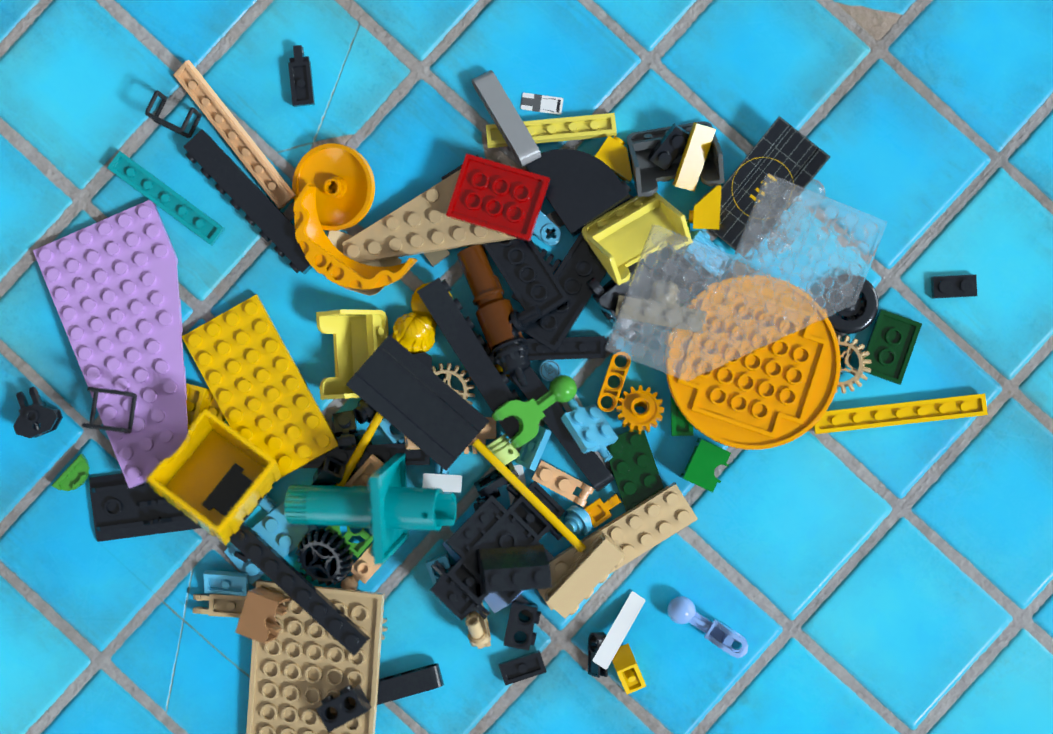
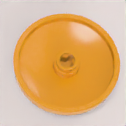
M327 143L311 149L299 161L293 175L292 191L296 194L294 202L306 184L317 187L316 209L323 230L336 231L348 229L359 223L372 206L375 195V180L372 169L367 160L357 150L347 145Z

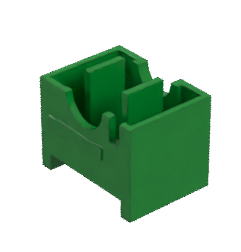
M698 438L696 442L699 444L695 446L685 467V474L681 473L680 477L713 492L717 482L721 483L715 477L714 470L719 465L729 466L727 461L731 452Z

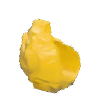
M415 312L404 314L397 318L394 323L393 338L412 354L427 352L435 343L437 323L427 315L420 316Z

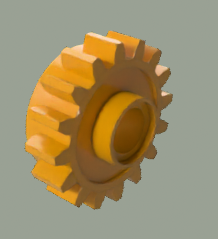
M639 385L638 390L635 391L632 386L630 387V393L624 391V399L619 398L618 403L621 405L616 407V412L620 413L618 420H623L622 426L630 427V432L638 430V434H641L642 430H646L648 433L651 426L657 428V421H662L663 416L661 413H664V407H660L663 400L656 399L658 393L651 394L650 387L644 391L642 385ZM641 406L646 411L644 413H637L634 409Z

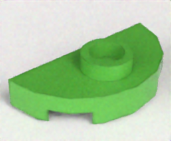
M80 454L51 486L64 491L78 489L88 478L90 469L84 454Z

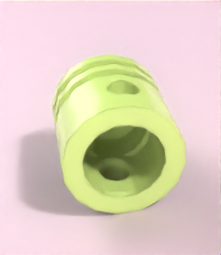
M506 433L486 445L504 465L520 456L517 449L513 448L509 442L510 438H506Z

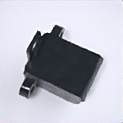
M642 262L639 264L634 263L627 267L631 274L630 279L621 285L616 284L611 279L602 287L594 277L586 282L606 319L611 321L616 330L622 333L630 343L637 338L631 326L638 321L618 318L615 310L618 295L647 300L650 297L651 286L655 280Z

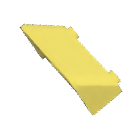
M657 192L649 197H638L637 195L590 222L582 229L583 237L612 280L618 285L630 279L631 274L627 267L666 244H669L673 250H681L692 243L684 214Z

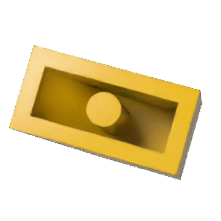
M608 136L595 157L609 166L617 177L629 184L632 180L628 151L624 146L625 142L616 136L613 138Z
M721 184L715 185L694 204V210H689V223H693L694 229L719 230Z
M629 644L620 646L612 662L628 695L646 687V684Z

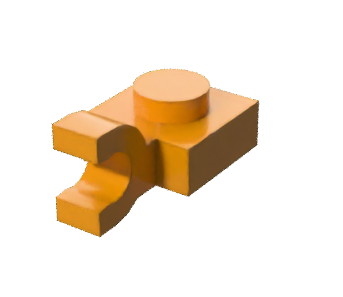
M614 494L605 502L598 498L584 508L589 514L594 528L612 516L609 510L621 503V499L617 494Z

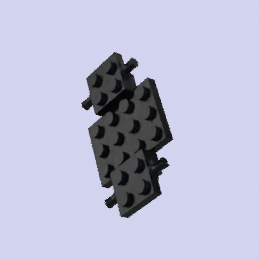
M533 481L527 487L558 519L565 512L536 481ZM511 483L506 489L515 498L507 509L491 495L445 542L460 559L447 569L438 560L431 566L440 576L429 591L459 621H462L473 611H476L483 619H486L490 614L481 604L489 593L481 594L478 549L542 545L539 540L547 532H550L557 540L563 537ZM544 547L548 561H550L554 556ZM521 591L500 592L496 594L509 605Z

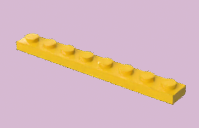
M974 394L826 411L822 418L813 426L814 434L988 415L985 394Z

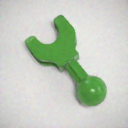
M556 376L549 385V391L536 401L533 398L525 402L520 400L507 401L492 412L491 416L495 421L503 420L509 416L518 420L519 431L511 438L510 443L513 448H519L536 437L539 430V422L545 417L543 411L555 402L566 403L571 401L576 395L577 385L570 376Z

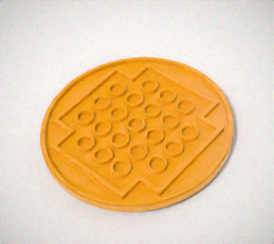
M742 275L712 284L697 294L685 306L686 308L705 311L702 332L677 328L671 329L666 345L665 371L674 402L694 428L708 438L725 446L745 450H761L781 446L799 438L822 418L837 390L840 378L841 356L836 333L830 320L822 308L808 294L781 279L763 275Z

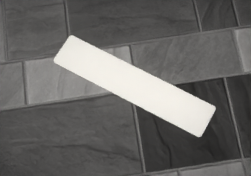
M633 591L630 593L593 658V662L605 670L608 669L645 603L644 598Z

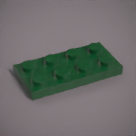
M638 430L617 435L619 439L615 443L606 446L612 456L609 463L626 512L664 489L644 430H642L641 434H638Z

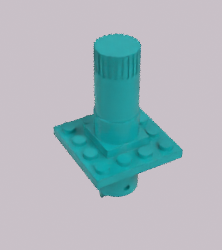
M396 453L370 476L367 486L290 485L289 489H287L284 503L285 515L289 524L370 528V534L373 535L371 555L374 557V564L383 565L407 540L409 530L439 531L442 526H453L457 512L454 493H443L441 488L407 487L405 453Z

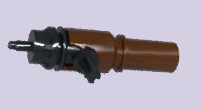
M474 245L460 251L457 257L474 297L472 302L478 307L476 317L491 350V355L495 356V363L502 367L505 375L515 373L521 387L527 385L523 369L528 367L531 362L528 357L529 347L525 344L527 340L523 338L521 331L525 330V324L541 317V310L538 309L537 305H534L520 313L517 310L514 311L510 300L503 297L504 290L500 285L498 277L493 273L483 246Z

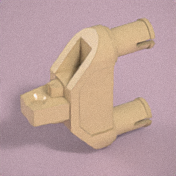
M476 611L469 613L466 616L465 622L468 626V639L471 647L477 646L478 649L491 646L488 619H483Z

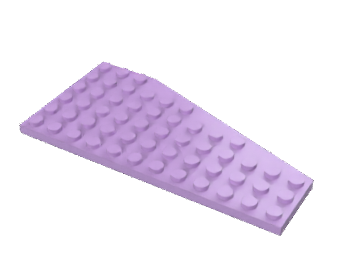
M151 200L33 250L87 386L128 391L137 395L132 432L123 433L106 430L129 488L147 482L146 479L158 464L165 458L171 457L182 445L188 434L187 388L183 359V328L177 269L178 258L157 207ZM98 392L96 408L103 425L128 429L132 397Z

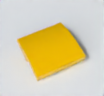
M186 383L188 429H190L193 422L204 409H207L224 422L225 417L210 389Z

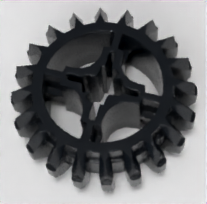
M323 528L314 529L306 534L298 543V549L295 553L299 556L296 562L301 563L300 569L306 571L305 576L310 575L312 581L318 580L319 585L325 582L327 586L344 580L352 570L351 565L354 562V559L351 558L354 552L348 550L350 544L344 543L345 537L339 538L338 532L332 534L331 529L325 531Z

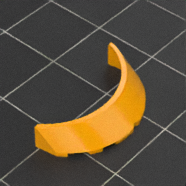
M306 184L294 202L295 236L306 260L318 273L324 274L326 279L338 285L354 289H374L387 286L401 279L418 261L415 258H409L403 264L388 267L370 266L354 261L340 252L331 243L322 229L316 209L317 187Z

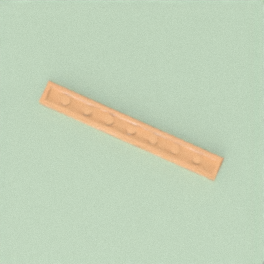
M190 60L185 61L173 76L277 208L282 209L296 194Z

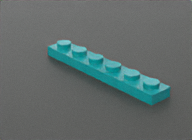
M121 151L117 153L108 165L107 169L208 244L213 245L224 231V227Z

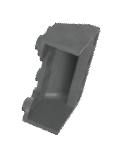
M695 122L708 127H712V124H710L709 122ZM694 123L678 126L691 133ZM671 126L634 132L627 136L632 177L638 197L652 196L658 190L657 182H667L675 179L682 159L680 154L666 171L648 159L649 154ZM714 134L700 174L701 182L707 186L724 183L723 153L716 134Z

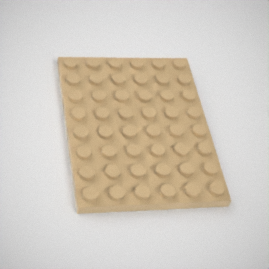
M256 581V588L262 586L288 596L273 581ZM314 586L370 637L355 656L291 597L289 602L280 603L287 606V613L282 616L278 614L275 616L276 622L282 628L277 639L267 644L252 639L246 734H375L385 593ZM350 684L352 688L360 684L372 708L363 715L328 733L316 711V708L322 705L321 700L331 694L335 698L340 695L339 690ZM349 697V703L356 706L355 699ZM330 707V712L337 716V710L334 707Z

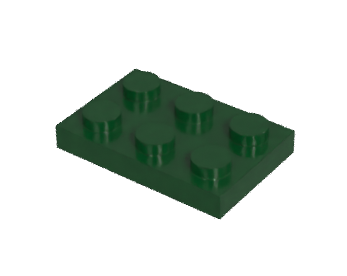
M880 309L865 350L870 355L864 357V360L870 359L872 361L871 364H865V367L870 368L871 372L864 371V373L901 385L922 323Z

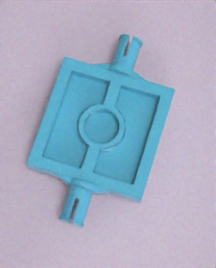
M575 398L566 402L572 411L565 413L561 420L582 453L597 451L604 459V462L609 461L612 456L606 446L615 443L619 438L598 406L593 404L581 407Z

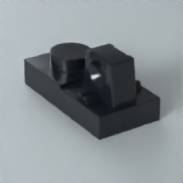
M512 462L505 465L516 477L519 476ZM497 469L474 483L481 498L485 496L487 499L491 495L495 499L500 497L501 494L498 487L510 484Z

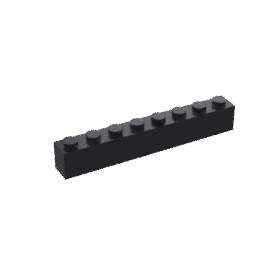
M201 129L183 146L188 151L185 155L192 163L198 162L202 166L200 171L208 179L212 177L217 182L215 187L223 195L227 193L232 198L229 202L238 211L242 209L247 214L244 218L252 226L256 224L261 229L259 234L267 242L271 240L276 245L274 250L282 258L285 255L291 261L289 266L296 273L301 271L303 274H306L312 266L306 260L299 243H297L295 226L222 148Z
M437 278L418 290V295L492 412L507 401H521L515 389L510 391L506 385L510 381L504 372L499 373L495 365L497 363L494 361V356L491 353L487 355L483 348L486 346V343L481 335L475 336L472 328L475 326L469 316L463 317L460 312L463 307L457 297L452 299L448 293L452 289L445 279L441 281L440 278ZM509 416L499 420V423L510 439L519 431L518 420L514 417Z

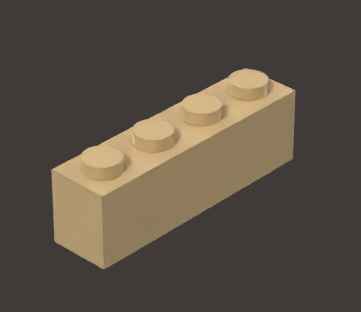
M602 533L544 595L546 603L565 619L569 615H573L578 610L579 604L593 594L594 588L599 583L602 584L606 581L609 572L614 567L617 568L621 565L625 556L622 548L605 533Z

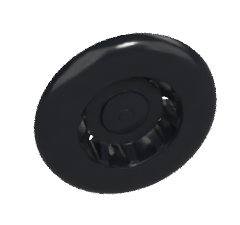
M841 274L825 284L819 296V306L827 315L835 331L853 334L863 331L874 321L878 313L879 299L875 288L867 279L856 274ZM857 293H860L862 295V298H859Z

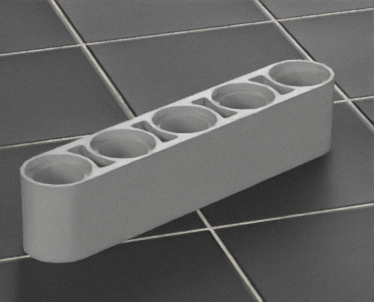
M489 70L472 79V84L519 165L523 167L540 158L541 153L494 72Z

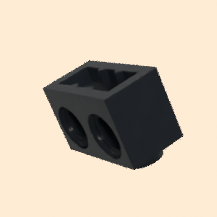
M512 601L503 646L528 651L530 645L534 646L537 633L533 632L534 624H539L541 611H537L538 605ZM521 610H528L531 613V617L528 620H522L518 614ZM523 631L527 637L524 641H517L514 637L515 633Z
M350 684L339 690L340 695L335 698L331 694L321 700L322 705L316 708V711L328 733L363 715L372 708L360 684L353 688ZM349 697L355 699L356 706L349 703ZM330 707H334L337 710V716L330 712Z

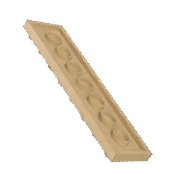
M673 482L580 540L586 546L581 553L572 545L549 561L552 587L602 533H605L621 547L625 554L621 565L617 568L614 567L609 572L611 574L698 520L676 483ZM551 588L538 589V592L540 593L545 602L546 600L544 595Z

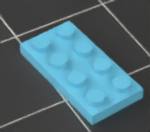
M285 501L251 528L283 558L298 546V543L306 534L314 529H319L316 525L289 524L284 510ZM232 544L224 552L240 572L248 573L249 583L252 585L265 573L251 560L245 563L233 555L235 551L243 553Z

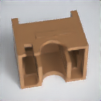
M262 586L249 590L235 633L263 644L277 639L282 628L276 622L275 616L276 614L282 616L287 613V606L280 603L289 602L290 597Z

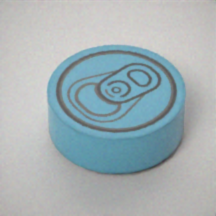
M546 360L541 364L539 373L544 380L552 381L556 376L560 375L561 368L556 361Z

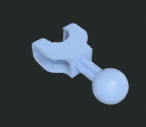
M679 596L672 599L669 603L668 615L673 622L677 624H692L706 633L704 638L733 657L741 658L747 653L748 644L744 636L716 619L711 622L697 613L694 603L689 598ZM734 641L742 643V647L739 649H734L731 645Z

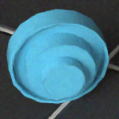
M572 505L565 510V526L572 533L585 536L592 530L591 518L584 509Z

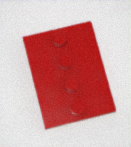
M466 153L446 216L530 242L550 178Z

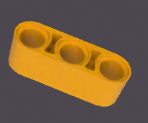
M616 352L610 359L597 398V406L604 412H610L617 406L631 363L630 356L625 352ZM618 355L626 358V365L622 368L615 364V358ZM614 375L619 378L620 382L616 388H611L608 385L610 376ZM604 396L611 397L613 404L610 408L602 407L601 399Z

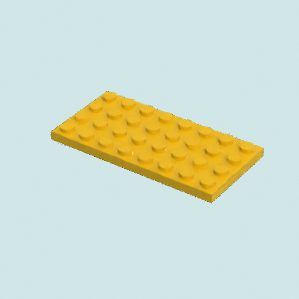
M257 294L182 336L229 426L275 460L278 464L281 478L338 447L335 435Z

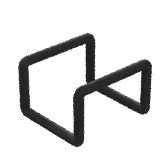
M156 90L145 110V115L153 119L154 122L186 138L192 137L201 119V113L193 107L190 108L181 128L159 118L167 97L159 90ZM157 96L162 98V101L155 115L149 112ZM194 113L197 117L189 133H186L184 130Z
M88 387V391L94 392L90 422L89 424L83 423L82 427L131 433L137 395L128 391ZM98 392L132 397L128 429L94 424Z

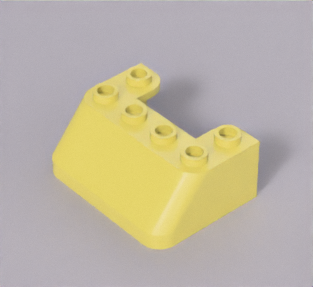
M332 310L316 312L318 330L323 334H333L335 377H327L321 381L320 400L361 398L346 384L389 335L387 315L382 310Z

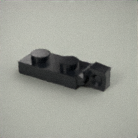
M302 45L293 46L294 58H289L290 63H288L293 107L315 105L309 56L304 57Z

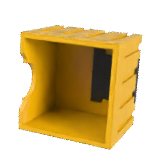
M204 409L191 425L187 437L179 449L171 457L165 458L158 464L146 480L159 496H164L167 502L179 511L182 510L188 518L196 524L199 523L213 537L217 536L218 540L226 546L230 541V536L233 533L236 534L272 489V484L281 478V473L275 460L207 409Z

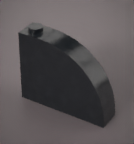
M572 149L550 150L541 153L540 158L525 165L529 172L550 178L545 197L572 237L582 232L583 227L631 199L628 193L631 189L625 180L620 181L613 170L603 161L582 151Z

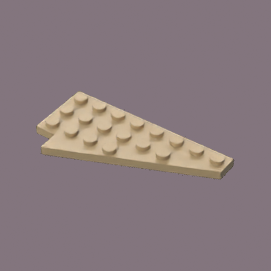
M460 169L346 240L342 245L344 255L359 263H366L516 238L446 216L461 171Z

